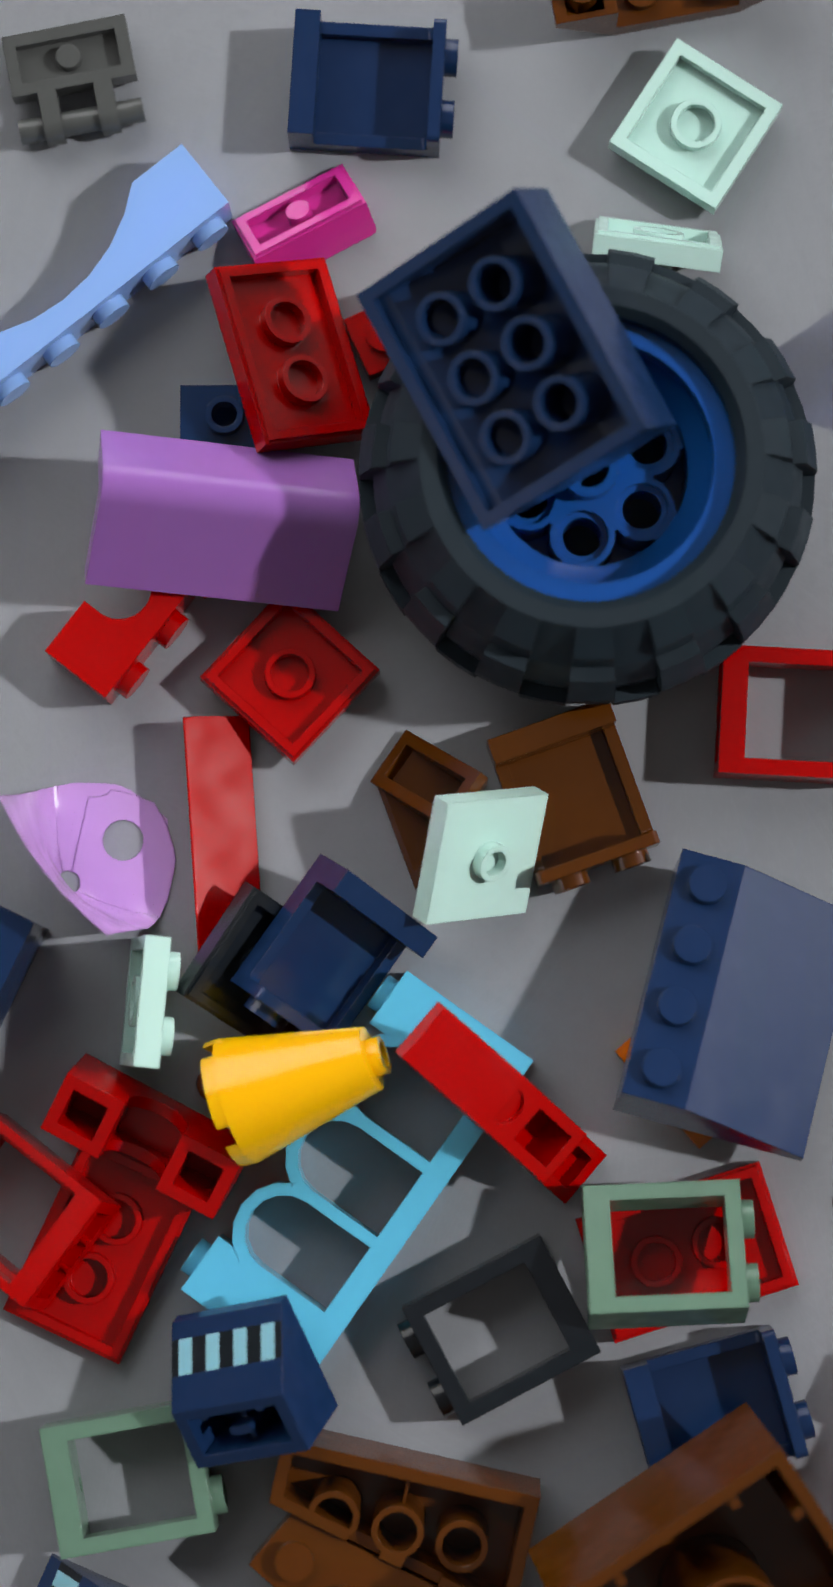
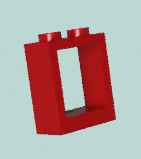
M741 645L738 650L720 663L718 668L713 778L833 784V762L745 758L749 667L833 671V650Z
M0 1113V1148L6 1141L74 1196L21 1269L17 1268L0 1254V1289L23 1308L45 1310L120 1209L121 1205L11 1117Z

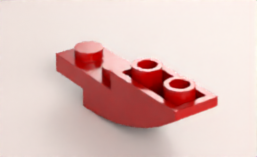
M440 1002L434 1005L395 1051L462 1114L482 1129L564 1204L569 1201L607 1156L562 1110Z

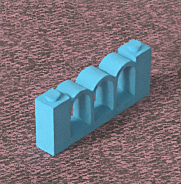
M408 971L405 972L400 981L388 975L367 1005L376 1012L370 1024L383 1033L379 1034V1036L383 1039L386 1048H398L434 1005L440 1002L522 1075L525 1074L534 1061ZM358 1105L330 1120L345 1121L359 1127L422 1172L379 1234L321 1194L307 1181L301 1167V1149L310 1133L286 1146L285 1169L290 1181H277L261 1187L241 1204L233 1221L232 1240L221 1234L212 1245L202 1238L180 1269L190 1276L181 1290L208 1310L287 1295L320 1365L484 1132L464 1114L431 1161L369 1118ZM275 1196L296 1197L307 1202L369 1247L327 1308L267 1266L254 1253L249 1240V1222L255 1209L265 1200Z

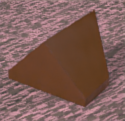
M405 730L370 782L378 787L415 890L419 883L434 796L484 791L487 787L488 777Z

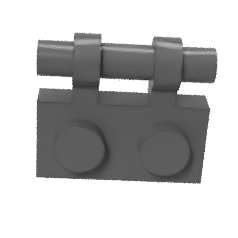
M125 14L1 37L12 98L15 105L39 100L41 116L18 121L23 146L47 141L48 147L67 144V137L101 130L104 136L123 133L122 126L146 122L141 97L116 101L114 91L115 85L138 81ZM94 90L96 106L61 112L58 96Z

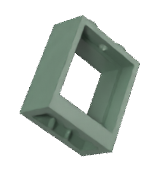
M740 1179L582 1186L581 1212L588 1330L746 1322L749 1303L760 1301V1280L758 1264L746 1263L744 1239L755 1237V1217L753 1200H741ZM722 1207L728 1292L616 1297L611 1211Z
M172 1401L50 1422L39 1429L61 1560L216 1532L220 1525L218 1514L229 1512L223 1475H211L210 1467L198 1469L185 1441L184 1447L196 1514L95 1533L90 1531L75 1439L175 1422L172 1416Z

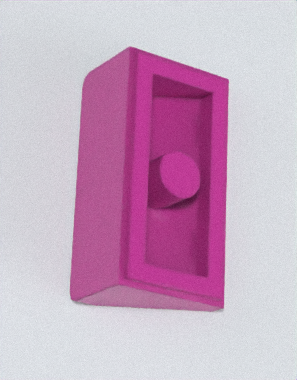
M342 164L231 221L253 264L323 257L326 260L372 236L376 232V226L367 203Z

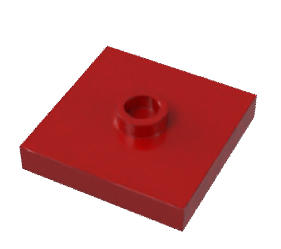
M268 604L200 676V681L294 766L380 674V669L315 610Z

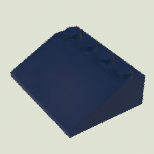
M547 188L512 189L356 295L483 530H488L614 463L676 425L675 420Z
M682 849L673 870L613 1110L802 1161L833 1034V905L746 865Z

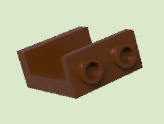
M610 703L586 704L491 738L486 743L501 789L535 786L549 794L533 877L538 889L551 884L555 895L590 883L591 880L587 871L612 863L615 873H619L651 861L648 849L656 847L660 843L657 831L653 830L615 727L617 720Z

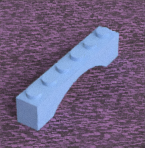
M182 144L132 182L125 213L112 243L90 275L64 300L36 318L0 332L1 407L10 404L20 397L31 384L27 378L46 363L53 368L71 357L80 347L77 339L96 324L100 329H103L123 316L130 307L127 300L143 287L147 286L150 290H154L167 282L179 269V265L176 262L195 247L199 251H204L226 234L229 229L226 222L233 218L229 202Z

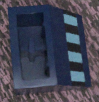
M287 1295L177 1316L172 1322V1416L197 1468L309 1451L338 1407V1404Z

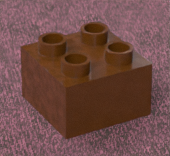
M746 1402L527 1550L544 1587H833V1526L781 1447Z

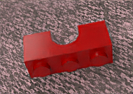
M151 591L149 600L144 608L137 614L124 619L107 617L84 601L45 652L108 703L112 704L119 694L128 699L148 675L150 669L144 665V662L159 644L165 649L169 648L186 627L189 619L183 613L196 596Z
M87 1053L67 1073L40 1127L97 1159L105 1151H117L139 1159L158 1174L160 1181L155 1188L156 1190L212 1220L228 1198L244 1167H240L230 1157L225 1148L237 1144L229 1128L225 1127L217 1130L212 1119Z

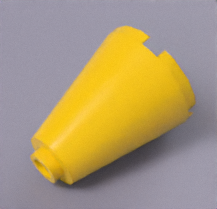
M364 1027L218 1038L204 1043L203 1049L210 1052L212 1056L201 1059L204 1093L211 1117L217 1130L225 1127L230 1128L237 1144L225 1148L230 1157L240 1167L261 1162L381 1091L384 1087L383 1075L391 1073L390 1057L383 1039L379 1035L371 1038L369 1032Z

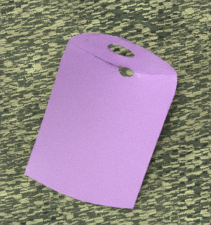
M70 783L28 793L0 795V800L11 822L41 869L60 892L104 934L111 935L148 929L160 918L168 901L176 858L168 830V819L159 812L154 802L143 799L127 788L107 783ZM127 820L133 822L140 828L143 834L142 849L136 857L130 860L120 861L112 858L107 854L103 846L105 830L116 821ZM70 871L78 875L80 879L78 891L74 892L61 876L62 872Z

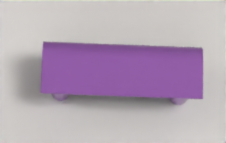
M109 430L100 431L98 455L99 486L85 564V584L339 611L360 511V493L354 459L288 451L257 453L254 447Z

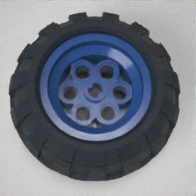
M609 249L608 254H584L676 422V425L655 437L663 447L664 456L661 460L649 465L642 464L636 461L629 453L599 470L606 472L605 480L599 485L585 487L581 485L580 480L546 498V508L539 516L528 519L515 515L488 530H483L391 359L377 383L378 389L368 414L366 426L363 428L359 452L358 477L364 529L380 576L402 614L407 616L414 626L436 647L437 652L474 678L478 676L496 686L518 693V697L565 706L566 703H612V705H619L658 696L660 692L681 685L699 675H704L722 663L741 647L775 608L801 561L813 522L812 510L815 474L817 473V457L812 424L806 420L803 406L795 389L794 382L796 378L771 338H764L754 325L737 310L738 303L703 278L698 277L694 281L678 272L654 264V257ZM635 499L648 501L656 508L658 522L647 529L634 528L625 521L622 513L623 507ZM584 526L595 532L599 539V547L588 556H577L566 549L563 543V535L573 527Z

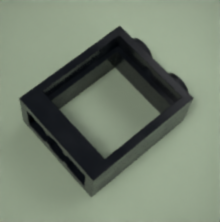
M539 1233L403 1304L402 1310L407 1319L397 1324L413 1358L416 1359L426 1354L437 1376L428 1381L427 1384L442 1414L446 1417L456 1412L462 1425L473 1421L601 1353ZM525 1263L569 1347L469 1400L425 1315Z

